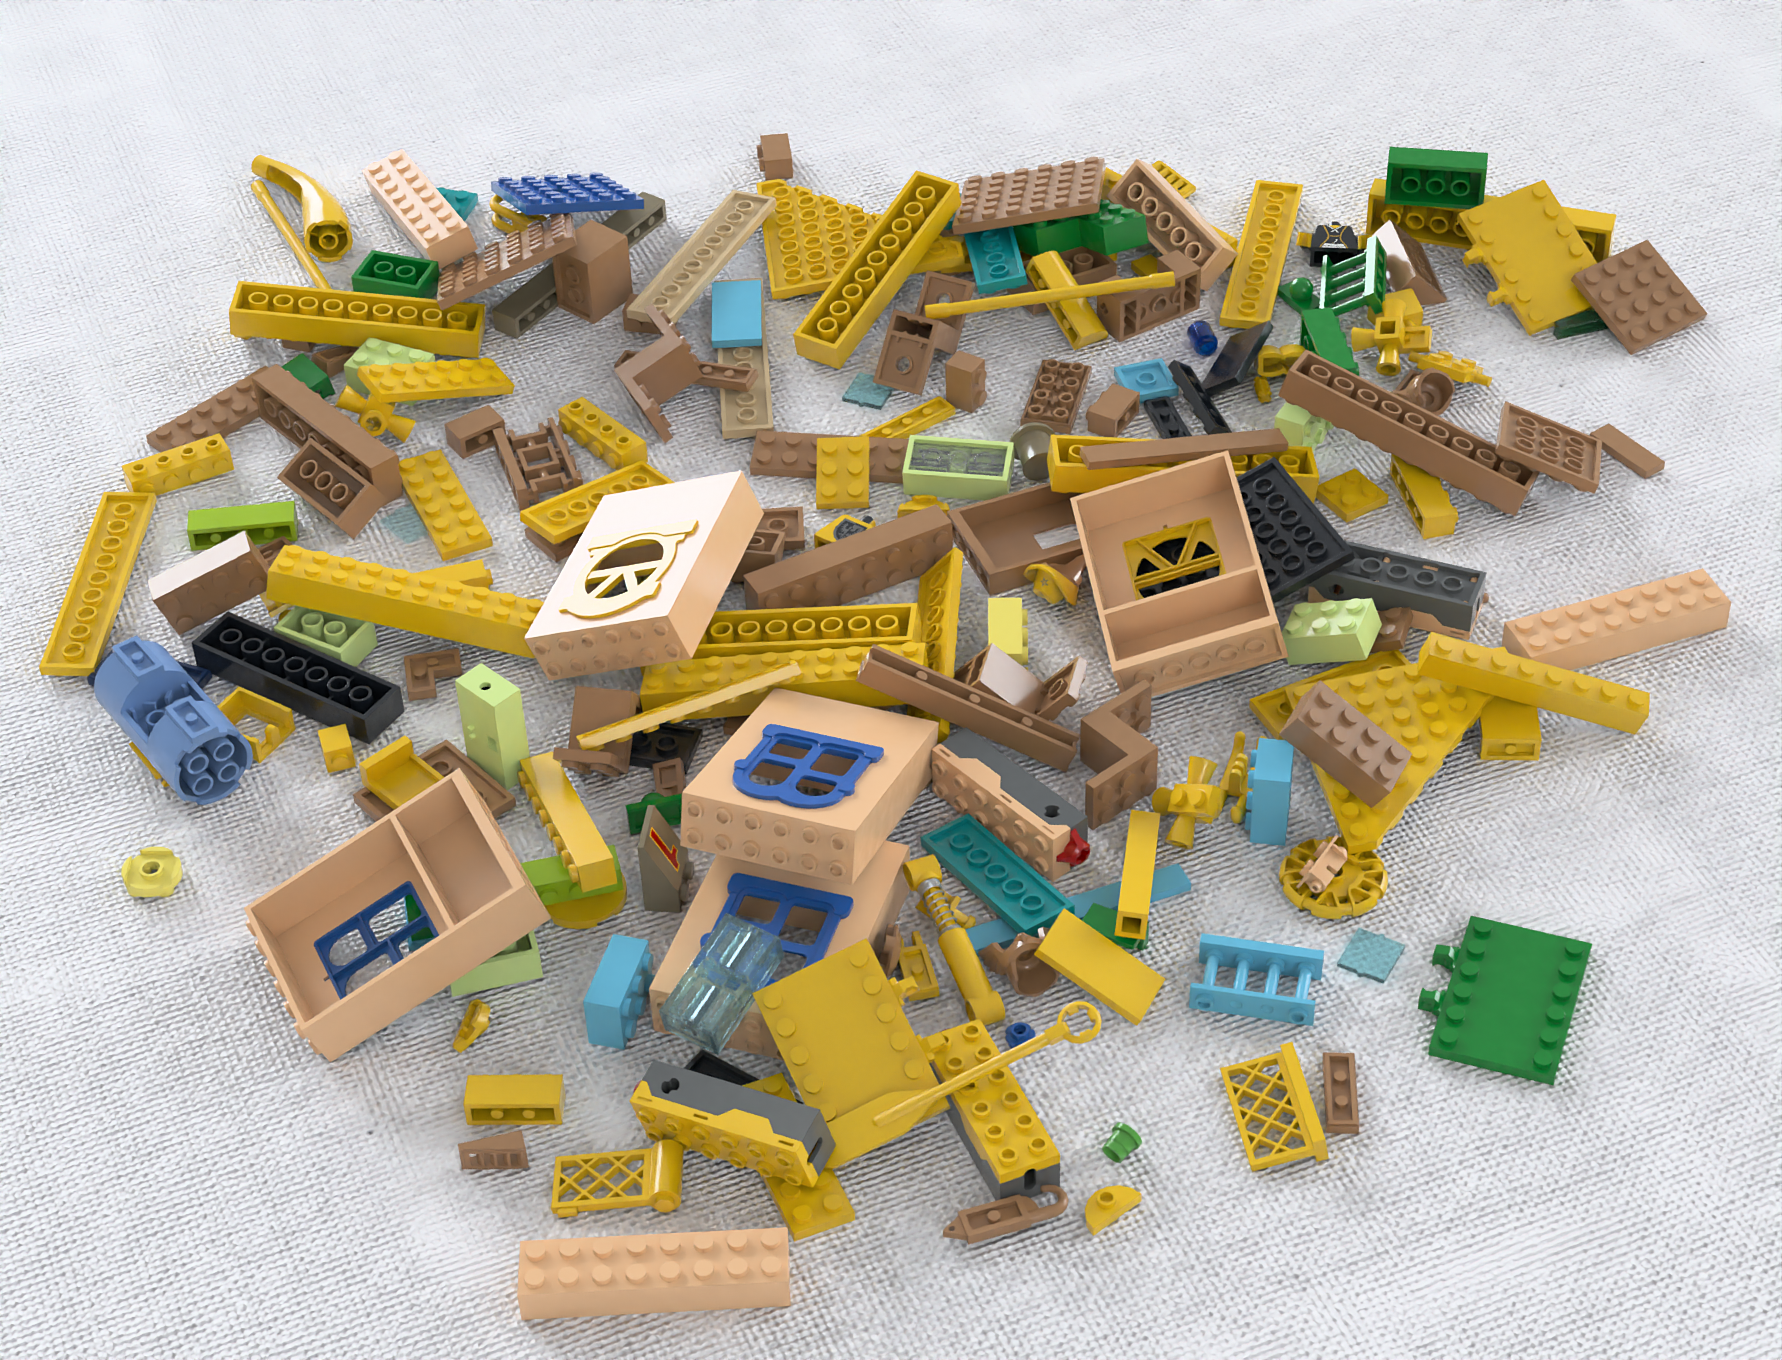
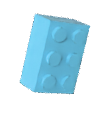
M1259 738L1258 749H1252L1250 767H1255V770H1249L1247 788L1253 789V792L1248 791L1246 809H1250L1252 812H1246L1245 830H1250V843L1285 846L1294 758V746L1286 740Z
M616 934L612 935L583 1000L588 1041L590 1044L625 1050L629 1038L635 1036L637 1019L639 1015L642 1016L645 1012L649 987L656 976L652 974L654 956L650 953L648 940Z

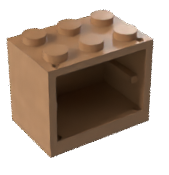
M589 220L575 230L577 245L553 256L552 260L558 307L595 324L625 303L629 295L633 294L627 236L593 220Z

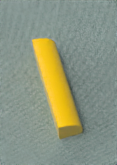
M1049 251L1032 257L1025 269L1037 291L1079 286L1057 251ZM1086 297L1045 303L1074 351L1108 337L1107 330Z

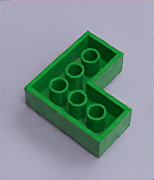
M1103 199L1100 201L1099 212L1013 226L1019 251L1034 257L1049 251L1061 253L1081 246L1108 256L1148 244L1145 215L1136 212L1135 209H1127L1121 204H1114L1110 200Z

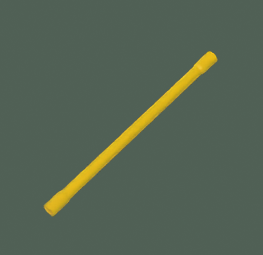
M254 181L251 184V190L262 203L316 287L333 290L278 208L263 181Z
M1171 271L1130 279L955 303L924 305L926 318L941 319L960 314L1149 288L1175 286L1174 272Z

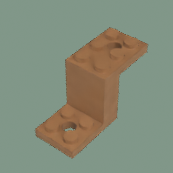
M927 270L915 314L893 309L873 383L922 396L934 351L950 355L956 353L967 315L960 314L948 318L930 319L926 318L924 305L938 304L940 297L945 294L949 295V303L970 301L975 283ZM903 358H908L910 363L906 371H900L899 362Z
M650 304L644 310L661 338L621 364L614 371L635 404L663 442L666 443L673 438L668 430L671 424L664 414L659 416L661 413L659 406L703 375L698 368L701 365L699 359L694 352L689 354L691 346L685 337H680L681 334L673 322L668 324L671 321L663 309L658 311L653 304Z
M991 643L956 670L953 679L1048 721H1053L1060 715L1062 710L1068 706H1074L1079 700V690L1086 678L1085 670L1088 661L1079 655L1045 682H1042Z
M1145 680L1140 681L1081 718L1080 761L1098 774L1085 782V815L1088 816V827L1092 830L1108 823L1113 817L1131 808L1133 804L1145 796L1151 795L1157 789L1158 747L1140 734L1151 727L1152 685Z
M576 686L568 749L554 747L553 759L560 762L561 767L568 768L567 770L574 771L575 774L591 775L592 771H596V773L610 778H619L620 773L628 774L632 738L620 743L612 740L604 743L605 748L599 751L581 750L576 736L643 713L640 696L633 691Z

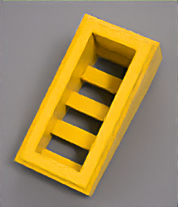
M1159 160L1152 164L1184 199L1196 191V186L1167 164Z

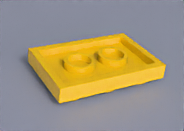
M869 436L817 438V510L869 508Z

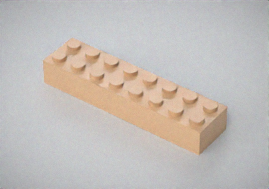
M403 149L394 151L388 157L378 162H373L367 168L361 170L375 198L424 258L438 261L439 270L478 249L468 225Z
M1702 568L1507 621L1504 623L1501 647L1505 646L1509 654L1566 670H1574L1725 628L1728 623L1731 601Z
M788 1227L520 1241L517 1297L521 1320L791 1306Z

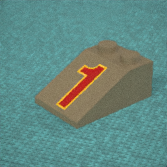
M648 805L637 847L645 911L680 913L683 901H688L689 884L687 881L693 879L694 863L689 862L688 849L680 846L681 840L654 805Z

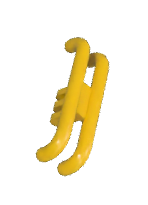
M497 194L490 199V209L495 212L491 218L493 226L508 234L517 230L521 233L529 229V224L537 220H541V222L547 220V217L540 214L526 215L523 212L519 214L500 205L499 203L503 199ZM505 217L512 220V225L501 219Z
M1238 731L1234 735L1231 756L1219 785L1222 791L1213 819H1216L1220 816L1228 795L1239 797L1237 805L1233 806L1230 811V818L1235 824L1243 821L1247 811L1248 791L1253 792V789L1247 788L1248 757L1243 754L1246 736L1242 731ZM1265 736L1257 738L1256 750L1258 749L1259 738H1266Z

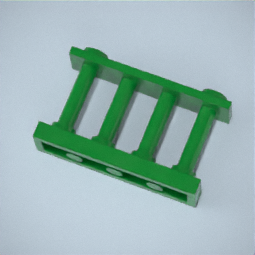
M1377 235L1367 238L1365 253L1333 265L1328 255L1323 256L1322 267H1320L1322 276L1319 309L1331 307L1335 317L1365 305L1367 307L1370 306L1375 315L1383 312L1382 303L1385 301L1387 253ZM1364 264V267L1338 277V273ZM1364 278L1360 283L1337 291L1338 287ZM1364 292L1361 297L1336 306V302Z

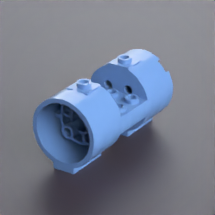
M136 635L112 646L113 653L101 665L95 678L94 693L96 699L183 801L187 800L196 802L198 805H206L217 802L236 790L240 785L238 780L246 769L250 770L253 753L247 739L162 645L153 641H142Z

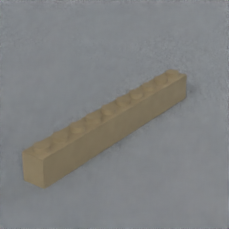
M642 191L638 196L644 199V209L618 210L601 224L626 235L628 248L630 249L667 220L664 199ZM553 262L492 309L495 330L518 339L558 307Z

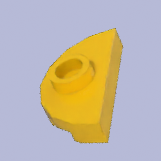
M916 495L911 497V501L899 505L897 518L935 504L939 506L946 516L947 511H950L947 503L944 504L938 501L936 496Z
M479 999L470 1001L452 1046L459 1053L467 1049L478 1036L487 1030L490 1024V1020H488L490 1006Z
M1120 1185L1107 1186L1094 1192L1087 1200L1085 1207L1086 1227L1093 1236L1140 1203L1142 1201V1194L1133 1188Z

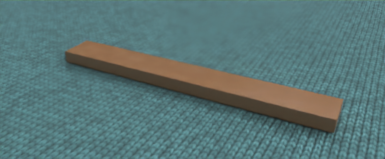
M1275 428L1084 446L1080 448L1079 455L1088 470L1198 460L1227 450L1230 456L1287 451L1289 443L1280 429Z

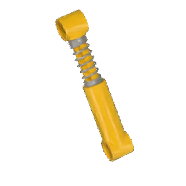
M934 854L904 862L903 872L907 885L911 891L919 893L921 900L924 901V906L927 908V913L930 914V919L934 921L933 926L937 928L936 932L939 934V947L964 999L969 1022L980 1019L983 1025L987 1026L1005 1020V1008L999 993L996 990L993 991L966 930L961 928L959 924H956L957 918L953 917L954 912L949 910L951 905L946 903L948 898L943 897L945 892L942 891L940 884L942 882V873L938 860Z

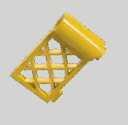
M661 1140L656 1142L652 1148L555 1157L551 1202L552 1213L558 1214V1218L578 1216V1212L639 1206H651L665 1213L675 1210L681 1204L683 1146L674 1140ZM644 1160V1165L634 1173L626 1168L632 1161ZM609 1163L613 1166L602 1176L594 1171L600 1164ZM563 1167H579L581 1170L570 1179L563 1174ZM619 1172L628 1177L618 1187L609 1182ZM587 1175L596 1180L585 1190L577 1185ZM635 1183L642 1188V1195L627 1196L624 1193ZM602 1186L610 1191L605 1198L595 1199L592 1196ZM570 1189L578 1194L572 1201L560 1202L561 1197Z

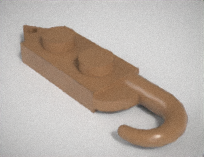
M1043 1185L1040 1187L1041 1192H1051L1058 1197V1201L1055 1204L1039 1208L1031 1198L1018 1194L957 1211V1217L943 1229V1237L966 1240L969 1245L1030 1228L1031 1224L1061 1215L1068 1206L1067 1193L1056 1185Z

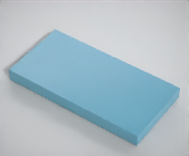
M761 280L712 282V348L762 346Z

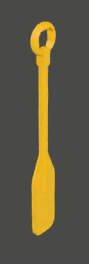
M1076 1001L1069 1003L1059 1013L1057 1024L1044 1030V1033L932 1089L887 1093L826 1123L836 1143V1147L824 1168H837L906 1134L937 1100L1048 1045L1052 1046L1064 1039L1075 1044L1091 1041L1101 1029L1102 1019L1099 1011L1087 1002ZM1079 1009H1085L1090 1021L1095 1023L1092 1030L1087 1029L1084 1032H1080V1036H1073L1064 1019L1067 1015L1072 1016L1075 1013H1079Z

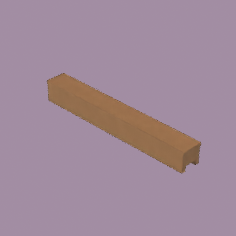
M875 644L872 645L865 660L861 662L856 678L857 682L960 727H967L974 733L1061 771H1068L1069 765L1077 753L1076 745L1080 739V734Z

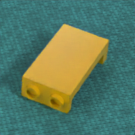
M1495 696L1491 703L1486 704L1481 710V715L1478 718L1481 736L1480 760L1539 761L1542 739L1537 707Z
M405 735L359 763L362 784L393 810L445 778L414 754L412 740Z

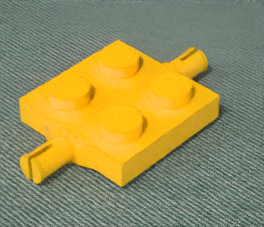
M1411 351L1408 361L1417 363V368L1419 369L1434 368L1448 374L1452 380L1461 383H1478L1486 387L1491 385L1492 377L1483 375L1484 368L1476 366L1477 362L1466 358L1458 360L1453 358L1452 353L1446 351H1438V353H1430L1429 355H1422Z

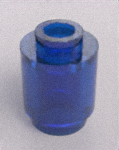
M1201 320L1189 326L1187 336L1195 352L1204 357L1213 355L1218 348V340L1210 324Z

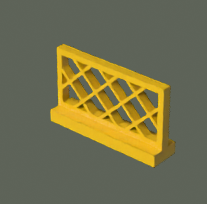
M1293 1042L1281 1044V1052L1220 1068L1252 1172L1310 1156H1315L1316 1162L1329 1159L1326 1139ZM1277 1064L1279 1066V1071L1274 1078L1261 1073L1265 1067ZM1244 1074L1248 1076V1079L1241 1086L1231 1082L1229 1077ZM1256 1080L1268 1084L1262 1094L1250 1090ZM1275 1088L1287 1092L1282 1102L1269 1097ZM1244 1096L1256 1100L1251 1110L1238 1106ZM1263 1104L1276 1108L1270 1118L1258 1114ZM1283 1112L1296 1117L1290 1126L1277 1122ZM1252 1120L1265 1125L1258 1135L1246 1130ZM1272 1128L1284 1133L1278 1143L1265 1138ZM1291 1137L1302 1140L1305 1144L1304 1147L1290 1149L1285 1145ZM1260 1145L1273 1150L1269 1156L1255 1159L1254 1153Z

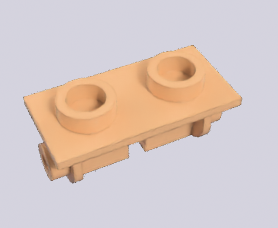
M1335 835L1329 844L1323 841L1313 854L1317 857V860L1314 862L1310 859L1299 872L1303 878L1296 886L1297 888L1304 882L1309 885L1310 890L1314 893L1323 892L1327 888V885L1335 876L1334 874L1338 872L1348 858L1347 850L1334 844L1339 837L1338 835Z

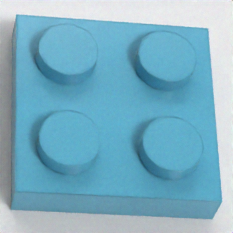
M1162 358L1114 367V377L1119 386L1140 392L1139 404L1150 399L1179 395V387L1172 380L1173 376Z

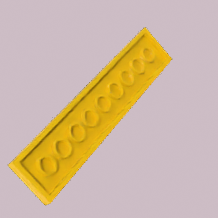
M1256 180L1237 250L1238 255L1234 261L1221 310L1219 326L1249 329L1268 320L1271 322L1303 194L1302 184Z
M103 492L39 665L41 675L89 676L92 672H95L96 667L101 662L157 502L155 493Z
M956 547L920 577L917 600L922 627L920 643L926 644L929 668L952 679L955 675L954 662L958 638L957 625L959 622L958 612L963 569V552ZM908 704L907 716L939 722L937 744L942 743L948 738L950 734L949 721Z

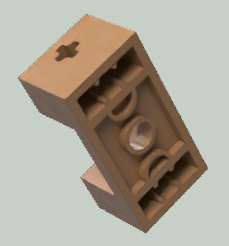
M1179 250L1158 257L1157 273L1173 271L1175 286L1097 296V316L1108 334L1120 343L1200 309L1201 268ZM1115 275L1101 282L1122 280V278Z

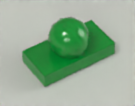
M1304 277L1296 278L1294 281L1281 285L1278 288V296L1300 315L1303 310L1319 309L1320 299L1313 294V284L1309 279Z
M651 792L646 794L640 802L625 805L630 834L641 833L648 805H654L669 826L681 824L682 793L664 797L658 792Z

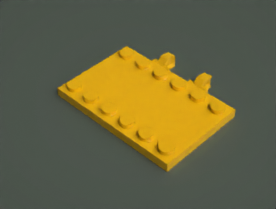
M1544 179L1458 214L1457 220L1473 244L1471 250L1464 253L1462 261L1467 268L1472 263L1478 264L1482 262L1483 265H1486L1498 288L1495 292L1489 291L1486 298L1489 305L1493 307L1503 302L1506 305L1510 304L1529 336L1594 310L1571 279L1574 274L1597 264Z
M867 938L752 993L805 1105L820 1109L826 1123L887 1093L927 1090L939 1085L929 1063L936 1060L933 1055L934 1053L947 1047L946 1041L941 1032L928 1036L924 1040H922L920 1034L915 1036L901 1007L905 1006L903 999L919 992V987L913 976L898 982L895 977L887 980ZM946 1097L937 1100L914 1126L951 1109Z

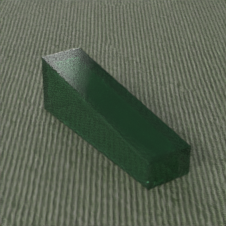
M1593 308L1555 321L1553 335L1559 340L1610 328Z

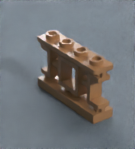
M553 417L547 418L548 425L544 426L543 422L538 423V432L516 436L513 429L508 430L507 435H505L502 427L492 430L495 451L520 511L530 507L529 500L538 503L540 493L562 489L563 493L583 485L580 470L576 471L575 458L573 455H570L567 440H564L562 428L560 425L556 426ZM513 452H516L517 458L514 457ZM549 458L550 462L530 467L527 465L529 462ZM524 479L526 483H529V489H527Z

